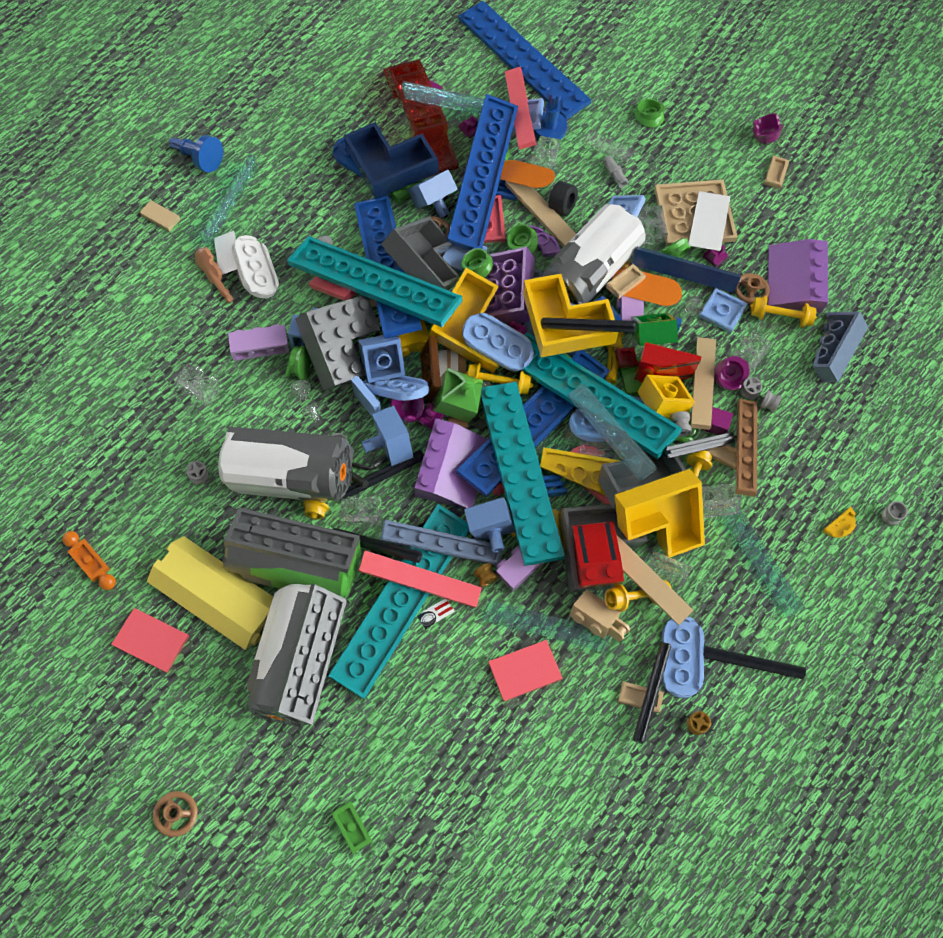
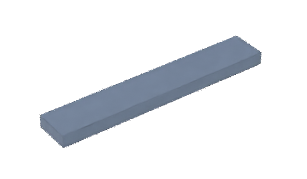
M390 520L383 521L380 541L484 564L491 563L493 566L499 564L501 552L493 553L491 543Z

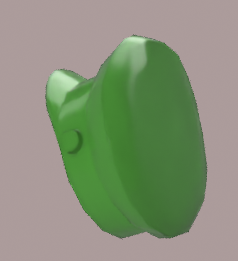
M655 99L641 100L635 110V117L644 126L657 127L664 121L663 112L665 111V106Z
M525 224L514 226L507 236L509 250L527 247L533 253L538 245V237L535 230Z
M682 238L660 251V253L681 258L690 250L691 246L688 244L687 238Z
M476 248L464 255L461 267L463 272L465 268H468L485 278L493 267V260L484 249Z
M295 346L291 352L285 376L289 377L293 374L303 381L309 375L310 355L306 346Z

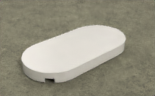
M248 235L238 237L232 245V254L244 288L258 298L272 297L279 286V282L267 247L262 242L259 243L255 237Z

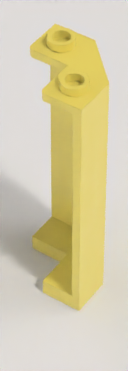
M185 536L172 542L167 548L169 553L162 561L158 559L152 566L147 582L244 650L251 645L255 646L261 639L262 635L260 633L266 623L273 596L253 582L246 581L240 574L229 572L227 568L223 567L222 561Z

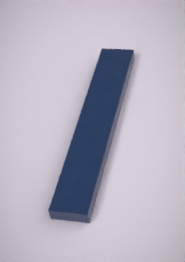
M638 246L631 259V265L634 264L640 268L734 293L741 279L740 274Z

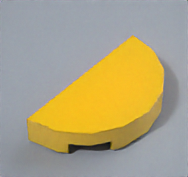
M851 506L822 532L834 538H842L849 535L856 527V514Z

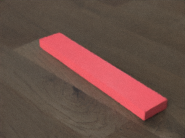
M520 66L505 71L510 103L518 106L514 126L518 147L521 150L536 145Z
M364 551L358 572L473 608L477 607L482 587L368 551Z

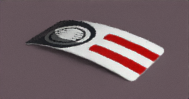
M444 599L423 611L417 617L426 630L439 620L453 613L454 609L448 600Z

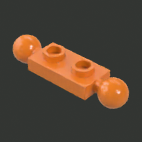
M66 532L62 537V541L65 546L72 547L67 552L93 582L99 579V586L103 590L114 588L116 579L113 575L106 574L111 569L85 539L79 542V535L76 532Z

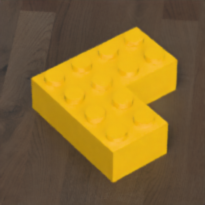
M465 268L452 291L461 295L463 301L443 327L433 324L428 337L430 335L437 336L438 343L477 365L481 363L482 368L494 373L499 364L471 349L463 339L462 329L465 321L470 316L485 312L499 286Z
M562 274L524 280L523 296L541 357L616 343L619 332L542 329L540 324L543 317L615 320L608 299L571 306Z
M690 469L615 494L618 527L628 541L657 531L658 545L668 558L705 545L702 482Z

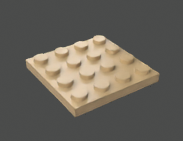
M724 180L655 185L654 190L666 246L668 247L682 238H687L689 244L699 191L727 196ZM730 204L722 243L736 242L738 238Z

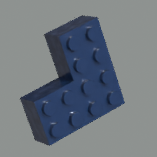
M374 122L344 135L346 150L375 199L439 172L438 158L423 134L390 147L378 125Z

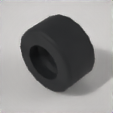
M563 181L557 182L551 190L548 207L555 210L557 214L568 216L577 202V187Z

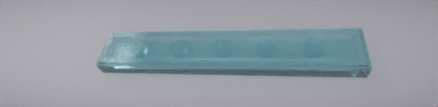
M406 81L402 84L406 99L476 114L481 112L483 98Z
M249 154L200 234L203 245L211 246L214 238L258 168L254 155Z
M582 384L568 394L569 399L640 481L656 470L655 464L585 384Z
M737 506L722 514L720 517L785 616L788 618L804 609L805 606L740 508Z
M492 600L489 601L484 620L604 653L609 637L607 634L602 639L579 623Z

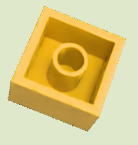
M647 375L638 390V394L645 405L665 418H670L671 414L684 411L689 413L695 402L680 378L676 376Z

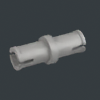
M612 156L605 157L602 163L608 169L610 177L614 178L619 188L627 186L629 181L622 173V168L616 164Z

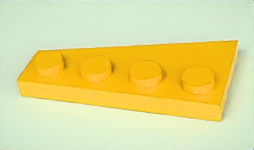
M543 447L540 468L606 496L598 482L602 464L621 460Z

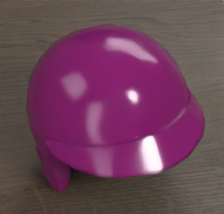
M767 114L753 121V135L758 142L770 144L780 137L784 125L780 124L778 114Z
M738 356L724 358L714 369V380L720 387L725 389H739L749 376V364L742 357Z
M423 397L413 400L391 399L390 407H395L403 423L415 422L423 414Z

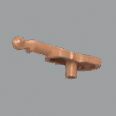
M206 247L198 249L195 253L197 266L201 271L205 272L210 283L215 284L220 295L225 297L226 302L231 303L233 297L221 282L222 271L218 268L217 262L213 261L214 255Z

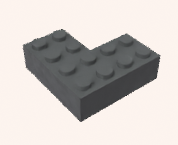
M430 216L395 228L381 243L386 253L392 256L397 262L398 267L404 270L407 275L448 291L460 279L442 257L452 244L446 242L447 236Z
M363 295L306 312L295 318L323 391L350 382L355 376L360 378L365 375L352 341L380 330L368 297Z
M622 436L619 450L625 460L602 464L598 482L612 508L616 509L615 494L685 471L686 469L678 456L666 458V455L662 454L657 459Z
M611 504L563 508L558 513L569 593L585 592L586 589L589 591L607 590L615 585L580 588L572 526L614 521L616 535L630 548L641 547L647 542V535L628 541L618 527L616 509H613Z

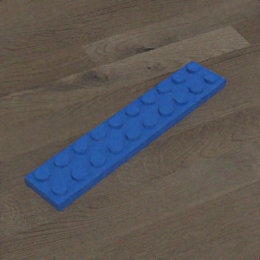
M481 1L458 15V20L511 69L521 66L524 81L546 102L549 101L550 92L558 91L557 94L560 95L559 104L561 106L559 113L566 120L591 104V99L487 3Z
M486 94L446 242L467 250L483 248L518 110L517 105Z
M389 196L354 203L366 258L405 273L381 245L396 228ZM376 301L385 339L422 330L419 318Z
M579 350L571 358L602 379H605L610 372L608 368L583 350ZM544 386L523 405L534 447L536 448L576 408V406ZM491 438L477 449L456 471V474L485 497L502 482Z

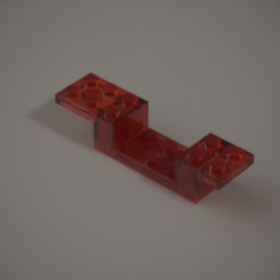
M417 59L383 69V74L394 99L399 98L408 119L410 138L423 134L438 158V173L458 169L459 163L448 139L447 120L421 60Z

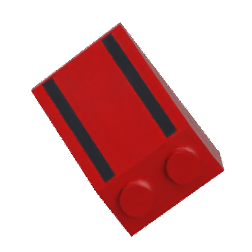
M645 342L638 360L634 380L643 383L647 375L676 376L680 380L692 378L702 356Z
M614 521L572 526L580 588L623 583L622 560Z

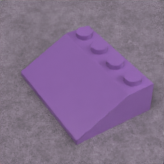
M806 239L768 246V284L770 287L768 305L802 311L804 304L808 303L810 307L816 308V312H823L828 304V241Z
M527 247L489 254L493 260V267L485 279L499 287L484 313L506 324H509L511 321L516 323L531 321L523 296L524 280L534 279V256Z
M435 419L415 484V496L451 506L457 505L462 509L473 507L477 490L456 474V471L488 439L455 423Z

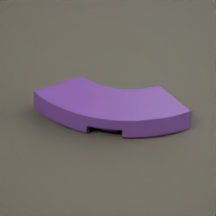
M528 225L537 233V248L541 251L543 257H555L561 251L558 242L553 236H550L542 228Z

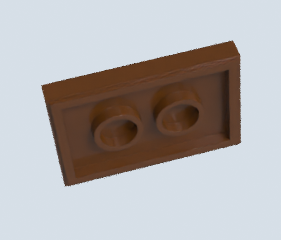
M434 335L428 337L420 353L422 379L427 381L429 386L428 394L423 396L425 404L433 402L441 388L437 336Z

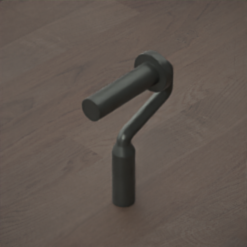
M386 453L371 462L370 466L352 462V467L372 470L388 461ZM351 469L352 481L366 488L369 482Z

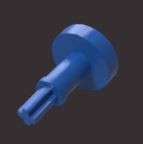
M558 91L550 92L549 101L546 103L545 111L542 114L541 129H534L535 136L544 142L560 141L567 131V121L559 113L561 106L559 104L560 95L557 94Z
M203 135L196 142L189 139L180 140L174 137L169 139V146L180 150L184 155L192 156L195 167L201 171L213 172L221 164L223 146L216 137Z

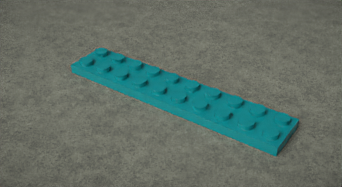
M310 236L287 259L288 265L440 327L444 326L463 301L462 296Z
M528 332L525 334L532 344L534 355L529 365L519 371H524L533 380L658 459L663 454L665 447L670 446L681 433L682 428L564 354L541 357L535 336Z
M517 382L482 387L480 399L523 565L529 566L562 560L565 554Z
M440 504L436 505L422 527L465 537L469 531L467 522ZM410 547L422 552L423 558L421 562L416 563L402 559L401 562L442 574L453 556ZM388 581L328 677L361 699H365L429 593Z

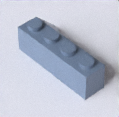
M827 312L826 318L828 320L827 323H824V335L820 338L821 346L817 349L813 368L823 382H839L862 340L868 325L860 312Z

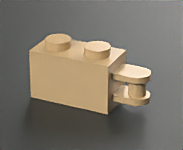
M587 589L574 603L569 615L575 622L582 624L594 635L602 639L608 634L617 641H622L624 634L630 631V627L619 619L621 612L610 610L604 600Z

